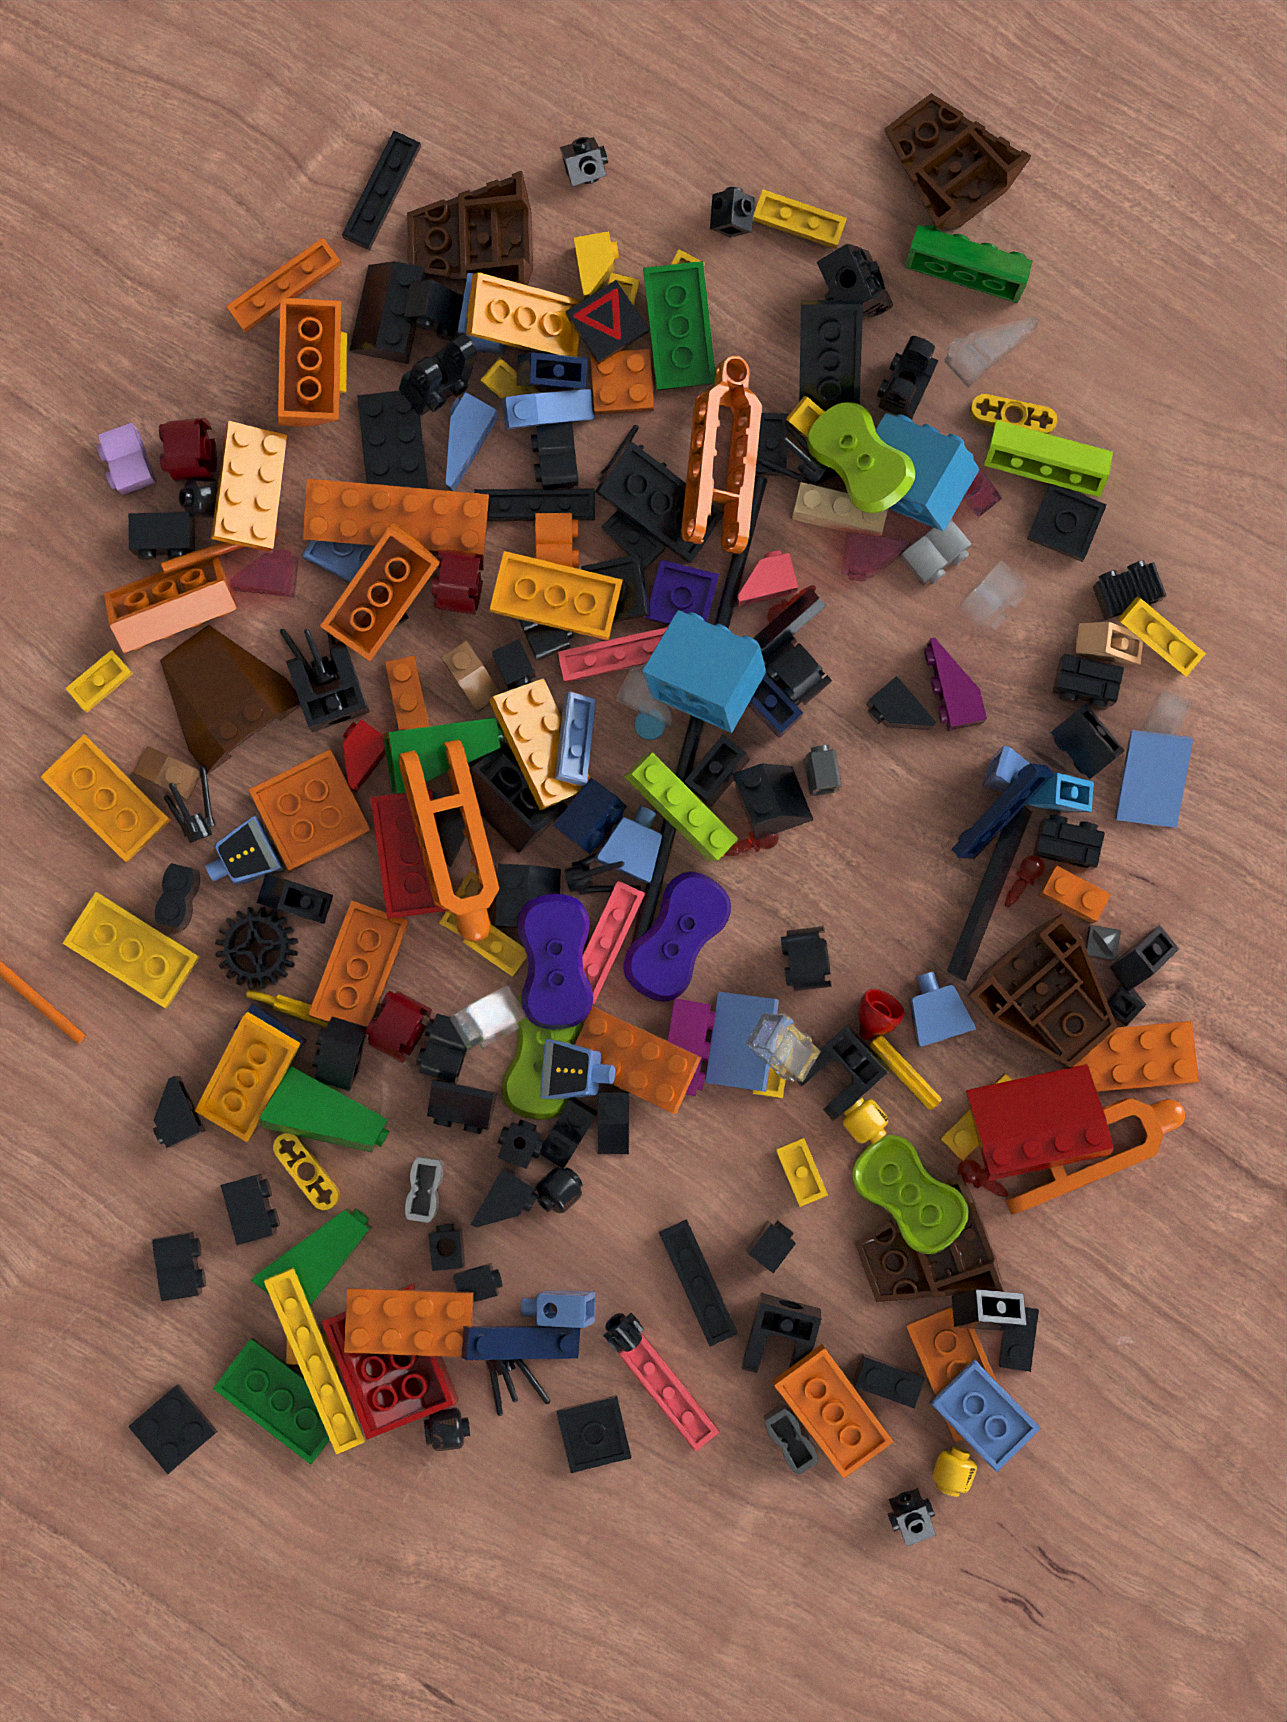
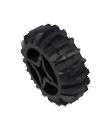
M253 907L247 908V917L241 911H237L236 917L238 922L236 923L233 919L227 918L226 923L231 927L230 930L219 929V933L226 935L225 941L220 939L215 941L216 945L224 946V951L215 953L216 957H226V960L219 964L220 969L231 967L226 977L232 979L238 974L236 984L242 986L246 979H248L247 986L249 989H254L257 980L260 988L266 989L267 978H269L273 985H277L278 979L275 974L278 973L286 978L288 973L283 969L284 965L291 968L295 966L294 962L288 960L289 955L298 956L299 954L298 951L290 949V945L299 943L298 939H288V935L295 931L294 927L291 926L283 929L288 919L282 917L276 922L278 912L272 910L268 917H266L267 911L265 907L259 908L257 916ZM258 923L270 925L278 934L279 939L265 940L261 930H259ZM249 926L246 941L234 947L237 935L242 929ZM256 940L260 944L271 945L264 947L258 956L257 953L246 950L250 949ZM281 948L275 964L268 970H265L268 954ZM235 956H249L253 966L256 968V973L245 971L237 963Z

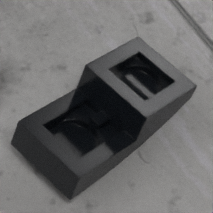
M571 1098L544 1141L540 1155L564 1169L598 1112L580 1100Z

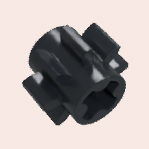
M618 1313L607 1321L605 1329L608 1332L604 1334V1337L615 1352L620 1348L628 1352L640 1344L642 1340L640 1332L644 1328L632 1313L627 1317L623 1313Z

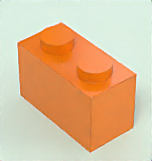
M1056 865L1049 870L1037 896L1091 924L1098 921L1111 894Z

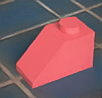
M780 550L766 553L764 559L759 560L738 594V607L797 593L798 584L790 553L782 554Z

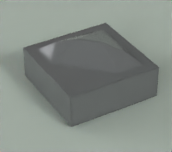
M1089 925L1086 942L1089 956L1115 961L1117 959L1121 930Z

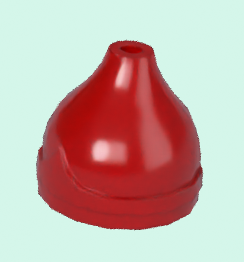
M867 990L863 994L857 1008V1016L860 1023L859 1035L869 1040L873 1036L884 1035L893 1031L902 1022L905 1015L901 1003L892 995L882 990Z

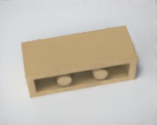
M801 482L792 519L880 540L888 509L878 513L863 512L853 505L848 493Z

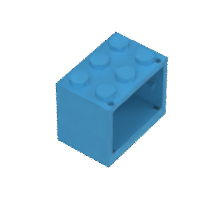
M885 413L876 429L877 434L887 445L908 455L914 464L916 473L915 481L907 494L888 509L944 532L980 470L973 460L974 456L964 446V440L957 435L949 433L946 436L940 434L937 429L928 424L919 426L904 415L898 414L896 417Z
M678 610L642 672L652 698L732 733L765 676L766 668L760 645L753 638L748 636L739 637L721 624L714 626L705 622L696 613L689 612L687 614Z

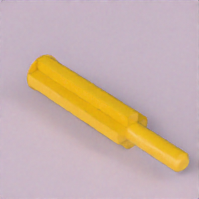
M248 989L246 992L247 998L272 1005L275 1011L325 1027L328 1025L326 1022L308 1016L311 1004L280 994L274 997L252 989Z

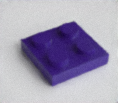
M660 559L649 602L650 615L646 616L645 620L670 625L675 614L680 610L687 614L689 612L696 613L707 622L719 574Z

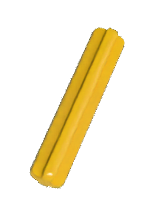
M877 1036L870 1043V1048L928 1109L933 1110L942 1101L941 1097L883 1036Z

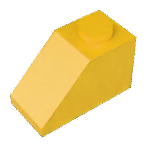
M609 231L574 237V248L583 300L598 292L615 270L614 260L619 259L617 241L610 240Z

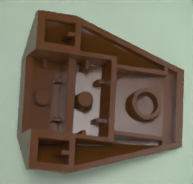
M207 625L160 660L188 750L200 766H206L207 775L230 759L231 755L229 752L274 719L278 718L281 721L301 706L297 692L287 678L210 625Z
M1059 914L1029 932L982 974L968 994L988 1019L1070 1068L1117 1028L1083 939L1063 914Z

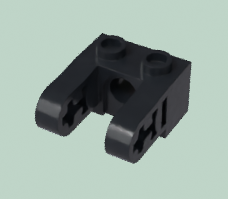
M845 244L817 261V265L833 299L862 300L863 316L875 317L888 311L893 307V303L888 292L881 289L878 279L873 274L871 275L867 264L874 262L869 251L858 246ZM855 272L856 282L850 287L848 279Z
M459 334L450 340L446 347L435 353L434 356L431 358L424 357L415 363L410 371L403 374L399 390L421 416L430 410L432 412L439 410L445 404L447 398L452 395L457 397L469 387L468 381L477 356L476 348L471 339L465 334Z
M911 336L902 355L896 352L889 367V370L894 372L889 381L883 380L876 395L881 398L878 408L896 416L898 414L904 415L912 420L939 361L932 358L935 346L930 341L918 336ZM902 377L909 378L912 381V383L905 379H902Z
M343 642L330 645L342 684H339L340 688L317 695L314 692L301 656L286 661L307 725L312 732L370 712L347 646Z
M849 1024L792 1074L793 1078L803 1086L832 1059L835 1061L838 1059L852 1074L853 1082L823 1108V1111L832 1121L838 1118L889 1072V1068Z
M761 1293L743 1358L742 1370L758 1372L767 1336L771 1337L772 1334L795 1340L789 1368L812 1352L822 1319L821 1309Z

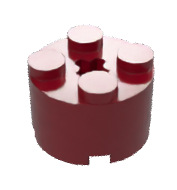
M205 417L168 421L166 424L159 425V437L161 442H163L164 453L160 454V466L163 472H169L175 482L188 481L194 478L211 479L214 477L210 472L216 471L217 468L215 438L209 439L207 430H212V427Z
M440 549L437 557L440 561L437 566L440 568L439 577L434 576L432 582V595H435L434 608L475 615V610L477 611L479 607L483 584L481 572H478V570L484 571V555Z
M389 991L381 1003L383 1008L378 1019L375 1017L371 1019L365 1034L369 1035V1046L403 1063L405 1061L403 1054L405 1053L410 1056L427 1027L422 1024L424 1016L431 1017L432 1009L400 991L396 993Z

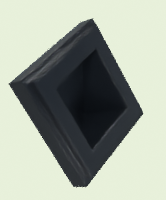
M1123 983L1117 987L1107 1000L1112 1015L1125 1026L1146 1006V1003L1133 988L1129 991Z

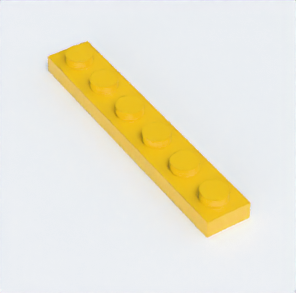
M294 1267L264 1279L265 1286L336 1455L364 1443L366 1439Z

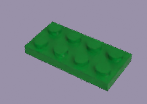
M703 261L643 268L656 390L714 384L715 364Z
M252 1337L213 1387V1390L311 1465L330 1439L306 1381L300 1373Z

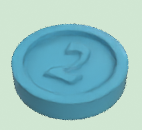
M645 710L637 716L635 730L641 738L654 740L664 732L665 721L659 712Z

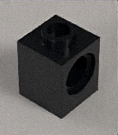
M519 639L492 651V655L508 689L532 683L531 679L536 677L535 672Z
M454 1224L436 1225V1231L429 1233L432 1271L463 1268L465 1266L462 1229H454ZM449 1238L454 1242L455 1251L453 1254L445 1255L439 1250L441 1239Z
M492 1263L460 1271L453 1275L457 1292H474L473 1302L498 1296V1288L503 1287L499 1269L493 1270Z

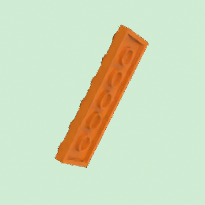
M307 478L303 539L376 546L393 523L416 539L427 550L439 551L440 549H449L485 555L489 494Z

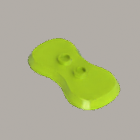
M845 402L831 407L814 422L808 433L807 447L811 456L815 457L819 463L834 469L842 477L851 502L863 512L878 513L890 508L907 494L915 481V467L911 458L904 452L887 445L879 437L869 411L857 403Z
M521 994L514 1008L517 1048L515 1056L502 1080V1097L507 1107L520 1116L537 1120L552 1119L562 1114L571 1098L556 1100L540 1098L545 1039L574 1045L585 1020L576 1026L566 1029L553 1030L535 1026L524 1014Z
M885 1135L873 1145L871 1143L855 1162L852 1179L857 1192L867 1201L885 1208L894 1217L902 1237L912 1249L924 1254L937 1253L949 1246L964 1229L969 1212L964 1197L952 1186L934 1179L924 1169L914 1146L905 1138L897 1135Z

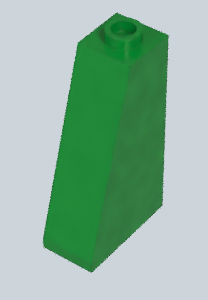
M496 717L383 733L392 794L406 792L399 767V754L413 750L416 751L425 782L430 781L450 770L446 748L443 746L445 742L459 739L463 745L468 763L499 749L500 742L503 741V730L500 723L497 724Z
M290 1066L259 1118V1125L265 1129L371 1153L376 1145L381 1147L390 1132L386 1129L388 1119Z
M357 1208L353 1211L345 1209L256 1274L251 1281L269 1295L264 1279L294 1267L308 1303L312 1307L371 1230L372 1226L367 1223L369 1218Z

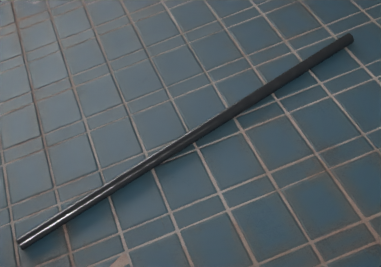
M755 476L748 543L741 554L733 553L714 626L721 624L728 629L730 626L767 484V479L761 476ZM692 715L689 719L675 773L683 783L692 772L705 722ZM665 818L663 819L660 831L662 839L652 879L646 884L645 895L641 903L631 945L651 928L676 833V829Z

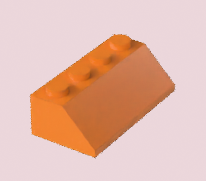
M280 297L278 426L311 427L339 421L341 301Z
M392 523L320 627L371 662L435 571L440 561L416 539Z
M219 556L165 575L163 571L104 593L109 626L123 653L139 650L146 646V644L159 639L170 638L177 632L187 628L198 627L205 621L216 617H224L237 609L233 591Z

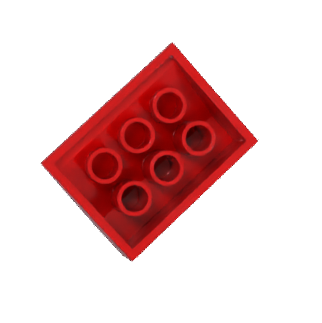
M1088 1064L966 1090L988 1181L1111 1155L1114 1149L1106 1116Z
M414 1283L398 1290H416ZM346 1311L322 1321L367 1440L453 1406L459 1400L442 1356L344 1353Z

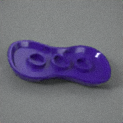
M691 871L681 873L670 881L664 891L660 912L655 923L645 934L632 943L625 954L623 970L626 979L633 988L650 999L662 1002L674 1000V998L684 993L692 979L695 960L701 948L706 942L717 935L729 920L731 902L722 886L706 875Z
M547 894L535 897L523 906L518 917V933L528 958V974L522 990L521 1004L528 1020L535 1026L544 1029H566L582 1023L588 1017L593 1004V992L583 968L582 958L584 945L589 933V916L583 904L578 899L569 895Z

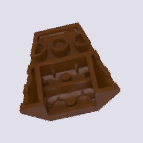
M932 93L885 128L886 135L937 230L961 227L1006 193L1031 159L1030 154L1010 146V142L999 136L997 138L985 130V126L975 121L973 123L968 120L961 111Z
M522 171L513 173L512 177L501 181L497 179L486 183L485 187L472 192L470 190L458 194V197L447 201L443 199L407 212L408 264L424 267L426 275L467 281L468 273L475 274L479 272L528 286L533 272L532 212Z
M961 1173L945 1184L958 1190L964 1197L969 1211L968 1220L960 1235L943 1250L934 1254H924L912 1249L902 1237L894 1217L855 1242L876 1302L946 1297L976 1289L1005 1292L997 1260L976 1202Z

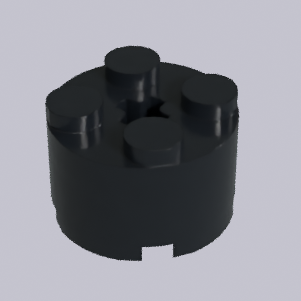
M792 635L765 659L767 662L765 668L766 672L777 684L782 680L787 685L783 690L797 706L800 703L806 705L827 687L832 680L828 675L822 678L825 674L821 670L822 667L800 643L794 646L797 640Z
M824 926L787 930V936L781 937L782 953L785 956H789L790 967H785L787 986H793L794 991L832 987L830 980L825 981V975L831 974L827 941L819 936V933H825Z

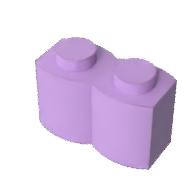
M133 423L98 435L100 444L96 445L101 460L108 462L110 471L106 472V476L112 489L117 488L122 495L156 483L140 433Z

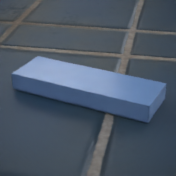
M567 692L564 695L555 772L556 780L584 786L587 783L596 699L572 692Z

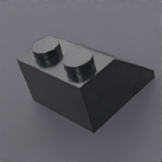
M761 763L733 773L736 791L755 840L813 821L793 766Z
M498 864L497 881L499 891L496 901L495 925L502 928H517L519 914L529 900L547 894H560L561 869L534 865Z
M432 1080L427 1116L434 1118L433 1124L451 1127L452 1122L464 1124V1131L481 1134L482 1129L488 1130L490 1128L497 1093L446 1081Z
M503 1168L470 1225L476 1228L517 1217L523 1210L529 1212L539 1196L534 1192L537 1185L510 1169Z

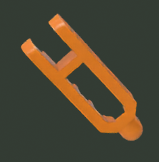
M733 355L718 364L715 371L714 385L695 398L681 536L686 542L702 544L707 527V518L711 515L712 501L724 504L721 547L726 552L741 554L745 550L749 539L762 404L756 395L748 389L750 371L747 362L742 357ZM719 405L729 407L733 413L726 491L714 489V479H712L713 459L717 456V450H715L716 430L720 427V421L718 420Z
M457 739L443 743L450 770H447L453 791L452 795L433 800L429 799L422 767L416 751L413 750L399 754L398 761L434 904L454 915L457 930L462 938L471 942H478L485 939L489 934L490 920L487 908H489L498 893L499 885L466 754L461 741ZM455 807H460L465 826V829L462 830L463 835L468 838L473 858L470 860L471 866H475L480 889H477V895L460 899L453 893L433 813Z
M1124 1098L1102 1107L1108 1125L1130 1115L1139 1117L1146 1132L1144 1141H1141L1142 1144L1126 1151H1117L1113 1153L1114 1156L1103 1161L1088 1163L1085 1165V1168L1068 1175L1063 1165L1047 1168L1050 1180L1029 1188V1191L1024 1194L1005 1199L1010 1213L1016 1214L1156 1156L1164 1134L1179 1128L1185 1121L1183 1106L1176 1100L1164 1099L1147 1105L1133 1098Z

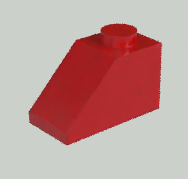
M362 719L357 724L353 722L343 735L346 738L343 742L348 786L355 792L359 791L386 755L383 735Z

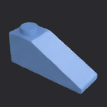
M591 389L509 396L501 400L505 430L594 420Z
M465 392L462 399L457 398L454 401L449 412L451 417L445 483L448 491L456 490L499 418L495 408Z
M1003 746L990 759L983 787L1005 792L1018 778V772L1030 763L1012 748Z

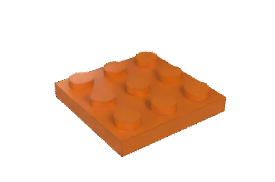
M331 749L248 789L289 872L372 831Z

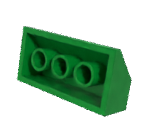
M933 225L917 226L904 268L1008 301L1019 302L1027 285L1033 260L1027 259L1020 252L1012 251L1007 253L998 250V247L991 243L984 242L978 244L969 241L970 239L962 234L949 235L943 233Z

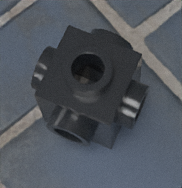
M581 137L574 140L572 144L560 147L566 174L572 186L581 183L591 184L598 181L599 178L606 176L604 165L608 164L607 154L604 146L599 147L594 137Z
M727 187L725 191L712 194L710 229L729 238L751 233L755 197L744 193L738 187Z
M520 1119L518 1124L512 1122L509 1128L504 1126L497 1142L502 1145L498 1158L527 1169L532 1157L538 1159L544 1141L539 1140L541 1133L535 1131L537 1125ZM518 1137L525 1139L526 1145L524 1148H519L516 1145Z
M918 1488L888 1499L893 1511L887 1514L894 1532L900 1530L907 1547L936 1536L930 1520L931 1517L935 1516L929 1498L923 1500Z

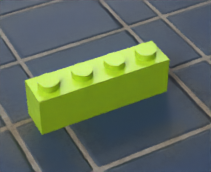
M996 420L988 443L984 466L1101 497L1109 478L1113 452Z
M653 752L644 754L623 776L708 862L718 861L738 840L718 817Z

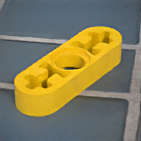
M990 394L978 395L970 406V416L976 423L994 427L996 420L1051 434L1058 421L1055 411L1049 407ZM982 403H987L989 410L997 411L998 405L1003 406L999 413V419H995L997 412L988 411L986 416L980 415L981 410L976 407H980ZM1009 408L1018 409L1021 412L1022 419L1017 423L1009 422L1005 417L1006 410ZM1028 411L1032 412L1031 419L1037 420L1041 415L1046 416V421L1050 422L1045 428H1040V422L1030 420L1028 426L1024 425L1028 417Z
M287 1133L279 1135L274 1141L273 1151L314 1207L319 1210H328L336 1206L340 1199L339 1189L300 1137ZM284 1139L287 1142L292 1140L295 1142L292 1148L297 1156L302 1151L306 1155V1157L297 1160L293 1166L289 1163V1161L294 1160L291 1153L286 1152L283 1154L281 1152L284 1146L282 1143ZM304 1162L311 1163L315 1168V1175L311 1180H303L298 1174V1168ZM320 1176L324 1179V1182L319 1183L324 1191L330 1189L333 1193L330 1195V1204L326 1201L321 1203L318 1201L317 1198L321 1194L316 1187L311 1191L307 1187L317 1182Z

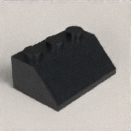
M396 261L368 265L349 350L351 353L405 364L409 363L416 326L415 322L404 317L410 283L427 280L424 267Z
M505 743L469 769L481 816L518 853L534 842L568 807L564 802H560L545 809H539L513 751Z

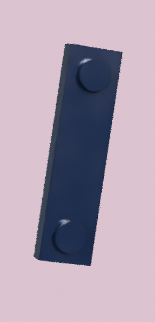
M1033 763L1024 766L1018 772V778L970 829L965 830L959 836V841L952 848L957 857L975 859L1051 778L1054 773L1047 765Z
M464 1326L461 1358L465 1360L578 1358L580 1328L552 1326Z

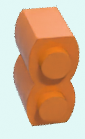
M535 513L536 559L579 568V550H573V538H579V520L573 519V513Z

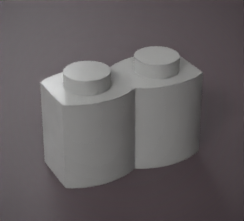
M951 519L944 532L936 528L931 529L926 535L906 549L900 558L922 585L928 581L933 585L946 574L943 570L952 562L957 566L970 555L967 550L972 544Z
M423 1156L415 1159L410 1171L412 1189L405 1202L407 1220L429 1223L435 1218L439 1209V1194L437 1190L444 1178L442 1159Z

